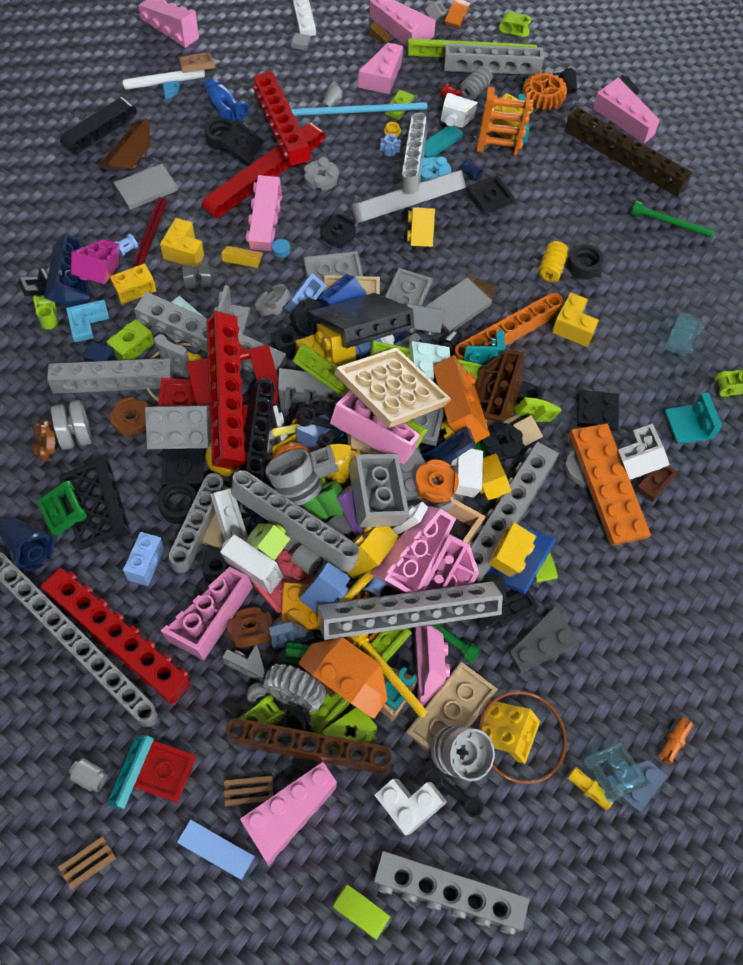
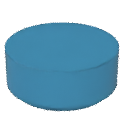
M284 239L275 240L272 243L273 254L277 257L287 256L290 253V243Z

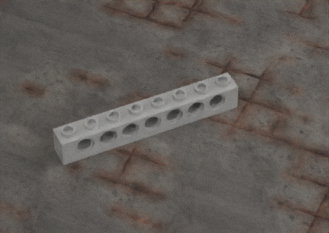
M145 292L134 309L136 319L143 325L148 324L161 333L166 332L177 340L186 341L191 346L208 352L207 318L149 292ZM238 333L239 343L243 345V350L265 345ZM270 347L277 376H279V368L283 369L286 364V354ZM250 359L241 361V367L244 370L254 372Z
M539 442L535 444L534 448L529 447L524 456L526 458L525 462L519 463L515 470L517 475L515 478L511 477L508 481L512 492L497 498L495 510L490 509L485 518L488 520L485 526L481 525L476 533V540L469 543L474 559L481 563L476 564L479 574L474 584L481 583L491 568L488 562L505 529L514 522L516 524L520 522L553 468L559 455L558 452ZM502 511H507L510 515H506ZM492 527H498L501 531H495ZM482 543H487L491 547H484Z
M494 582L322 604L318 605V625L324 640L495 616L502 614L503 595Z

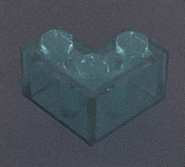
M680 310L664 349L687 357L688 353L692 354L697 344L694 342L696 335H701L705 326L702 323L703 319Z

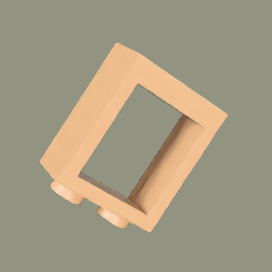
M451 498L454 509L445 512L472 527L463 539L464 542L469 544L476 537V533L479 527L483 525L486 516Z

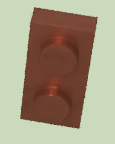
M669 465L652 471L638 485L636 490L653 502L677 476L678 472Z

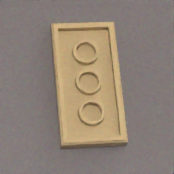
M460 662L425 707L427 715L425 717L418 716L406 734L431 753L433 739L439 730L447 725L471 727L495 695L498 688L463 662Z

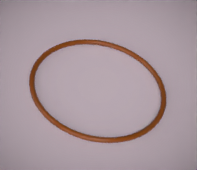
M511 691L501 694L493 699L485 708L478 730L482 731L485 715L495 702L509 695H528L547 705L557 717L563 733V751L556 767L546 776L536 780L514 779L502 773L494 764L492 768L505 779L519 784H535L548 779L559 769L566 754L567 735L561 717L550 703L536 694L525 691Z

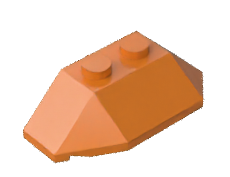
M343 637L311 644L298 663L315 678L373 719H375L388 700L381 664Z

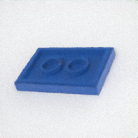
M523 527L536 536L533 542L535 547L531 554L526 556L524 560L526 565L520 574L516 573L512 577H508L491 566L486 576L502 574L506 587L526 594L556 541L554 537Z

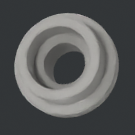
M256 683L249 687L247 699L251 704H258L270 694L266 692L263 683Z

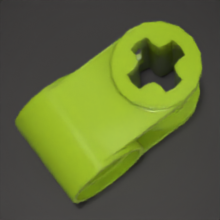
M508 11L504 14L499 29L505 34L527 37L530 32L529 24L531 23V17Z
M34 295L35 310L41 327L46 330L55 328L58 324L56 302L45 299L44 296L38 297Z
M743 370L723 371L714 377L715 382L718 383L720 388V396L728 397L743 394Z
M269 695L245 713L241 719L276 725L285 717L286 713L278 708L274 702V697ZM263 732L257 733L255 738L259 737Z

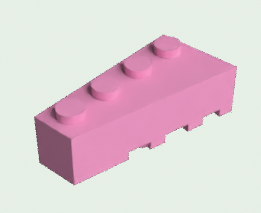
M619 77L596 95L593 109L636 139L645 143L655 135L660 120Z

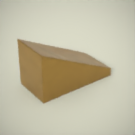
M376 21L370 25V37L384 43L391 39V36Z

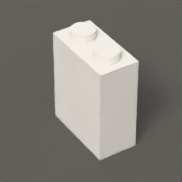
M233 535L223 543L220 553L229 567L248 575L251 582L271 594L284 577L277 562L236 535Z

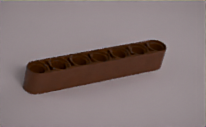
M239 718L230 720L226 725V734L229 742L235 746L375 773L386 772L392 760L390 750L381 745ZM237 727L244 730L243 734L239 737L231 735L232 731ZM259 732H265L268 735L262 742L255 740V736ZM281 737H289L291 743L287 746H281L278 743ZM312 741L315 747L313 750L306 751L302 748L303 743ZM334 745L339 749V752L336 755H329L326 753L327 747ZM353 750H359L362 752L363 757L359 760H354L350 757V753ZM381 754L386 757L387 762L379 765L373 758Z

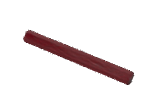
M157 198L133 259V267L145 263L167 205L165 198Z

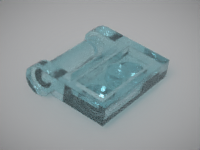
M622 742L594 753L584 760L587 768L592 770L605 791L604 796L609 803L615 802L623 795L647 786L646 778ZM605 762L619 785L612 786L600 767V763Z

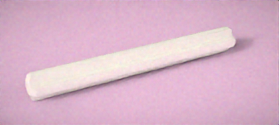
M204 70L187 73L175 71L124 79L123 85L124 89L127 90L159 85L165 82L204 78L205 72Z

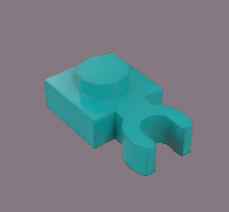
M404 667L400 670L398 677L407 687H410L415 683L417 676L414 675L410 680L405 679L403 675L407 672V668ZM388 680L385 684L388 697L385 704L395 712L405 699Z

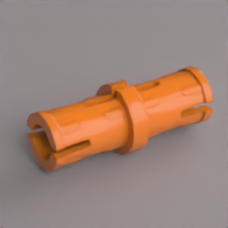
M684 717L679 718L673 732L669 733L666 737L667 742L658 755L660 760H663L665 757V763H673L679 749L683 748L686 744L684 740L694 726L691 721L686 724L688 719Z

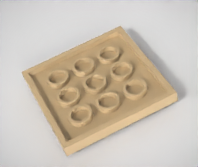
M398 348L336 367L334 373L388 428L442 408L451 400L444 391Z

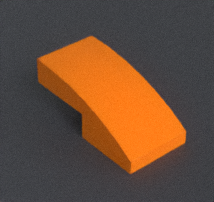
M454 0L446 16L445 25L460 29L463 18L467 15L470 3Z

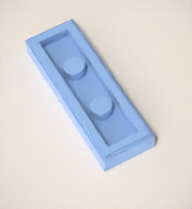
M192 820L189 821L177 842L179 845L240 880L244 878L255 858L250 853Z

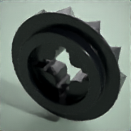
M298 704L287 710L286 722L288 728L315 733L312 727L314 722L311 721V715L307 714L305 707L301 708Z

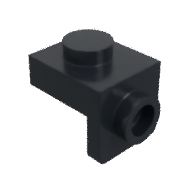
M40 269L38 277H19L18 284L25 296L45 295L48 275L44 269Z

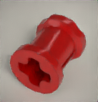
M448 83L444 85L440 97L443 99L446 98L447 93L462 97V91L453 89Z

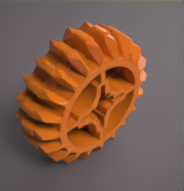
M539 71L538 74L533 73L532 76H528V79L525 80L522 94H525L526 97V93H530V100H533L532 107H536V110L542 109L544 111V109L550 111L551 108L556 110L557 107L564 103L567 88L566 83L563 82L562 78L559 79L558 75L554 76L553 73L548 74L547 72L541 73Z

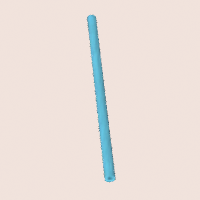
M427 102L291 110L294 116L426 110Z

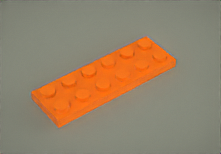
M608 423L571 430L569 432L571 441L610 545L614 546L649 538L651 533Z

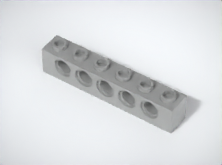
M446 44L444 71L469 73L479 66H485L491 73L538 74L542 70L544 61L543 48Z
M170 358L52 363L48 366L47 381L53 394L142 390L146 388L160 389L161 377L173 378V368Z
M384 851L382 852L373 884L378 886L377 891L392 895V892L402 894L401 898L412 903H416L417 900L427 902L426 907L440 911L442 907L451 910L450 915L465 919L466 916L475 918L476 924L490 927V924L499 926L501 932L509 935H515V932L523 931L529 904V898ZM398 872H404L408 877V883L405 885L397 884L394 875ZM421 880H428L432 884V891L430 893H423L419 889V882ZM445 888L454 889L456 892V899L454 901L445 899L443 895ZM474 895L479 898L481 903L479 909H472L469 906V896ZM495 903H499L504 907V917H497L493 913V905Z

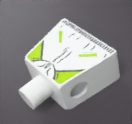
M447 93L441 121L445 122L448 126L464 127L474 119L478 102Z

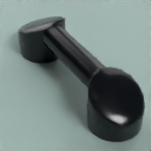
M429 769L426 771L424 783L432 782L436 788L439 787L462 803L465 813L469 817L476 818L483 813L484 804L480 798L469 797L444 780L443 773L440 770Z

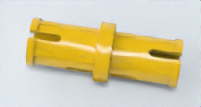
M577 766L567 777L568 780L584 792V796L590 797L605 811L614 803L615 798L604 791L598 785L599 782L586 776Z

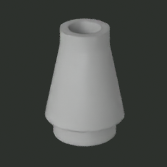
M336 85L328 87L322 107H333L342 98L343 92L340 87Z

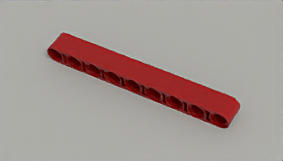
M309 123L301 129L309 145L310 152L325 139V132L313 123ZM279 145L207 195L202 201V208L214 218H219L254 193V182H257L258 175L276 177L291 166L289 160H285Z

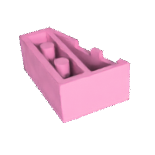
M387 43L358 72V88L390 94L402 64L403 46Z

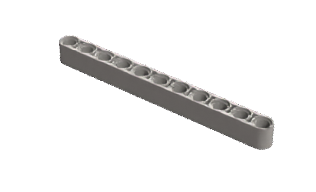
M0 552V563H2L0 566V583L142 727L153 726L158 719V713L153 704ZM16 577L14 581L9 582L11 578ZM31 591L27 596H23L25 592ZM45 605L42 610L37 611L39 606ZM60 619L58 624L51 625L54 620ZM75 634L71 640H65L68 635ZM89 649L86 655H80L82 650ZM105 664L103 669L95 671L97 665ZM120 679L116 686H110L112 680ZM135 694L133 701L125 702V698L128 695ZM144 710H151V714L147 718H140Z

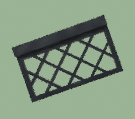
M103 455L96 457V462L59 477L60 483L73 478L78 479L73 491L75 495L83 497L80 502L82 509L88 499L95 501L91 511L85 510L86 514H88L83 524L76 522L72 525L77 546L80 550L120 534L123 537L131 534L111 464ZM96 470L97 474L93 481L86 479L89 472ZM83 482L91 484L86 493L78 491ZM95 487L102 489L98 498L90 496ZM64 494L68 513L71 514L73 510L69 504L66 495ZM100 504L107 506L103 516L96 514ZM93 517L101 519L96 529L88 527ZM105 522L112 524V531L107 533L100 532ZM86 530L93 532L90 540L82 541V536Z

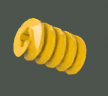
M553 241L546 247L538 269L539 276L546 282L555 283L560 279L568 256V247L564 243Z

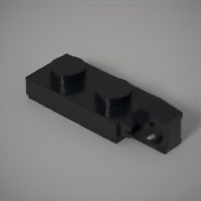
M528 590L526 594L519 592L507 598L505 602H502L501 615L484 617L479 620L478 625L482 632L492 627L497 630L538 610L539 606Z

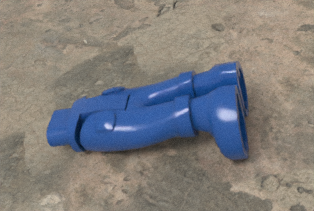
M215 79L204 82L205 92L219 112V118H227L234 122L235 118L242 121L247 116L249 107L246 102H236L231 92Z

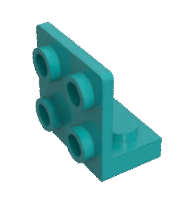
M496 331L495 338L491 340V346H466L463 361L481 365L489 363L506 349L505 332Z
M709 392L701 393L694 405L668 408L664 412L677 444L715 439L722 428Z

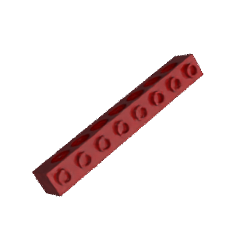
M273 71L254 75L255 83H252L253 90L257 95L258 101L261 103L263 112L265 111L266 119L269 121L271 130L274 132L275 139L278 140L285 160L288 159L291 166L310 161L309 145Z
M215 311L206 321L212 466L235 470L246 459V452L244 451L245 433L243 432L244 415L242 414L243 396H241L242 378L240 376L239 326L236 316Z
M60 567L40 586L44 593L172 706L191 686L189 681L190 675L182 667L177 669L172 665L173 660L166 653L160 654L155 650L157 646L150 639H142L139 636L141 634L135 626L132 624L127 626L124 623V617L119 612H111L108 609L110 606L101 597L96 599L93 596L94 592L86 584L81 586L77 582L79 579L70 570L66 573ZM74 590L73 594L66 596L68 591ZM90 603L88 608L81 609L84 604ZM100 617H106L103 622L96 623ZM115 631H122L119 636L112 637ZM133 644L138 645L134 651H127L129 646ZM149 658L154 659L151 665H143L145 660ZM165 672L171 673V675H170V677H169L168 679H166V680H161V679H160V676H161L163 673H165Z

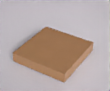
M209 52L178 57L182 73L215 68L214 60Z

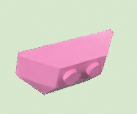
M449 534L421 591L474 584L479 571L470 544Z
M433 625L414 627L416 676L418 679L417 697L423 707L439 691L446 678L450 677L449 664H445V656H448V642H444L443 634Z

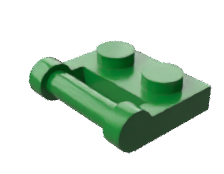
M71 481L61 483L37 501L51 534L58 536L76 522L83 521L87 517L85 510L81 508L76 498ZM64 494L73 510L71 514L68 513L61 498Z

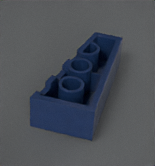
M65 233L53 246L45 299L67 307L85 304L91 297L88 280H82L79 276L71 274L72 251L83 247L82 240Z

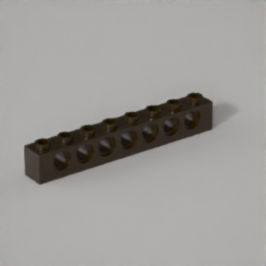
M579 107L568 115L564 130L566 133L676 197L687 188L693 172Z

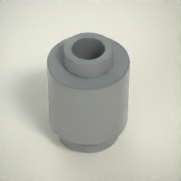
M84 758L80 761H75L69 770V774H71L70 780L90 792L93 790L95 792L100 791L108 777L104 773V769Z

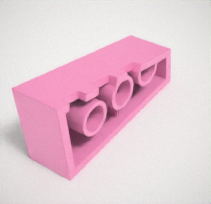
M145 0L138 5L140 18L144 22L150 24L186 48L199 39L195 10H187L184 6L177 7L172 2L168 4L166 0Z
M370 0L369 17L406 47H408L409 38L431 39L434 37L436 20L395 0Z
M258 175V180L254 182L253 187L255 198L251 200L253 213L249 215L250 231L246 233V242H249L250 249L272 251V243L275 238V228L273 226H277L280 201H282L283 197L280 177Z
M351 390L336 404L330 424L383 454H398L399 463L403 465L413 455L421 436L406 423L388 428Z
M427 506L428 509L421 522L409 528L401 535L379 566L370 575L403 594L421 591L456 518L440 508Z
M228 567L213 581L204 594L198 595L190 607L184 612L181 611L175 617L176 620L161 630L168 642L203 661L226 629L230 618L232 620L253 588L248 575L231 567Z
M324 762L240 819L268 867L337 788V782Z

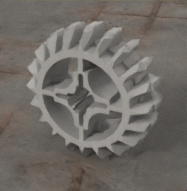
M275 664V666H271L265 676L263 686L266 692L283 704L290 707L299 704L301 708L305 707L306 711L309 712L318 711L319 707L322 706L326 694L325 686L321 684L320 680L315 679L314 676L307 674V672L301 671L299 668L286 666L285 664Z

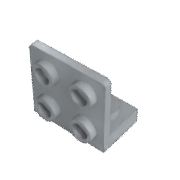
M225 285L223 292L219 293V305L215 307L214 312L219 311L236 316L239 333L244 335L251 313L250 308L232 305L229 286Z

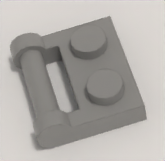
M157 335L154 341L159 349V359L170 358L173 372L188 378L189 372L186 363L189 362L187 350L182 345H176L167 341L164 335Z

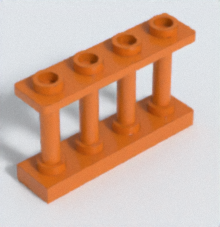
M488 87L476 152H483L485 145L493 144L514 147L513 155L517 156L518 149H522L523 139L521 137H525L526 127L524 125H528V111L532 110L533 100H530V93L528 92L526 93L525 101L497 98L494 95L495 88ZM498 105L522 108V113L498 112L492 109V107ZM490 120L517 121L519 126L495 125ZM492 131L516 134V138L511 140L489 137L487 133Z

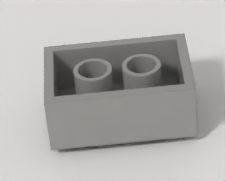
M210 405L145 407L147 449L208 448L211 442Z
M398 454L355 455L349 465V473L358 527L401 526L409 516Z

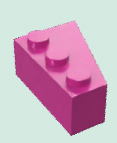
M102 239L72 251L71 274L79 276L82 280H92L105 284L119 265L120 244Z

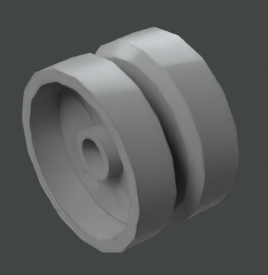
M81 400L70 402L69 414L66 407L62 404L51 406L54 431L63 451L74 448L75 437L81 446L92 444L90 426Z

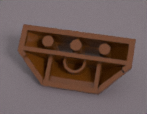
M145 118L135 121L98 166L102 169L117 171L133 170L137 166L139 159H142L147 154L146 151L150 147L149 120Z
M505 349L499 356L482 367L475 388L485 419L504 422L512 416L523 380L525 355L523 351Z

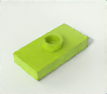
M399 90L389 104L412 103L415 95ZM406 110L385 111V115L400 120Z

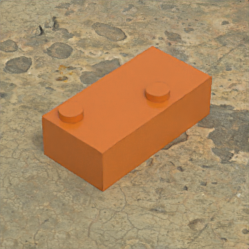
M454 355L433 366L438 387L451 398L450 402L444 406L449 426L455 433L467 426L471 429L475 443L490 436L475 388L477 381L473 373H468Z

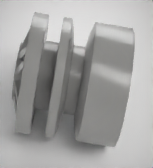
M295 449L284 452L275 457L266 467V474L275 490L298 506L315 498L322 489V481L313 470L311 458L306 450Z
M447 725L439 730L431 745V757L435 766L442 773L467 781L480 780L486 776L492 768L495 759L494 745L491 738L484 731L475 728Z

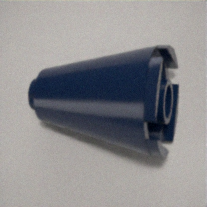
M7 517L0 522V537L14 565L23 572L35 571L43 566L42 562L46 558L50 559L52 557L55 542L48 534L15 517Z

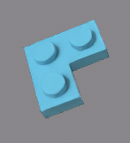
M105 300L66 308L74 342L94 338L91 323L109 319Z

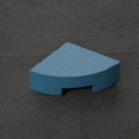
M179 81L162 83L165 99L171 98L179 92Z

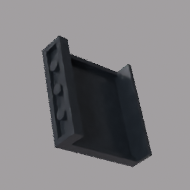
M371 293L308 311L310 330H317V324H321L341 334L342 347L346 349L414 328L413 308L377 293Z

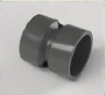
M209 262L198 263L197 266L193 264L182 265L185 289H195L197 285H200L201 288L212 287Z

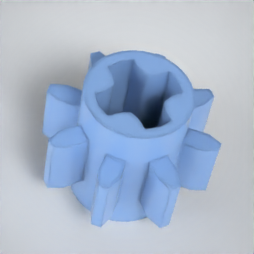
M393 134L386 135L384 138H381L380 151H384L386 156H394L396 152H400L401 140H397V137Z

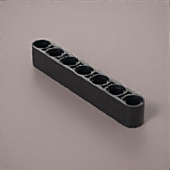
M266 378L261 379L250 390L244 431L246 459L239 468V471H246L262 482L264 479L275 393L273 382ZM252 444L256 446L257 451L253 449ZM250 464L254 466L255 471L250 468ZM237 500L242 519L249 518L256 513L251 509L247 511L244 504Z

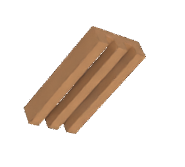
M272 776L224 781L225 807L260 804L274 796ZM268 783V786L230 790V787ZM269 793V796L230 800V796Z
M102 836L58 868L67 881L69 888L73 890L114 861L116 857ZM100 846H103L102 849L97 851L95 854H93L92 856H90L85 861H83L82 863H80L68 872L67 869L78 863L80 860L88 856L90 853L98 849ZM107 853L108 856L78 878L75 880L71 878Z

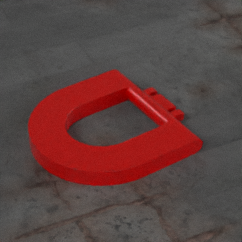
M240 344V360H251L256 382L263 378L273 382L275 386L273 406H277L279 400V380L269 344L243 350V345ZM208 358L186 363L197 405H210ZM248 404L242 406V414L244 415L243 430H245Z

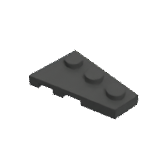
M555 606L510 651L509 656L521 674L577 647L579 642L558 607Z

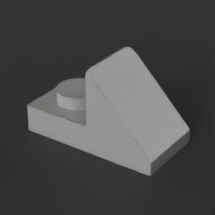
M255 645L248 659L237 650L234 652L226 650L223 655L225 665L264 684L266 675L257 645Z

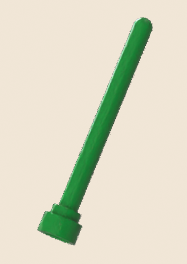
M635 201L631 211V215L641 216L643 214L709 237L715 235L714 230L645 208V205H642V202Z
M432 624L443 634L447 642L461 651V654L464 656L463 659L470 664L476 659L481 651L479 647L475 644L464 643L439 624Z

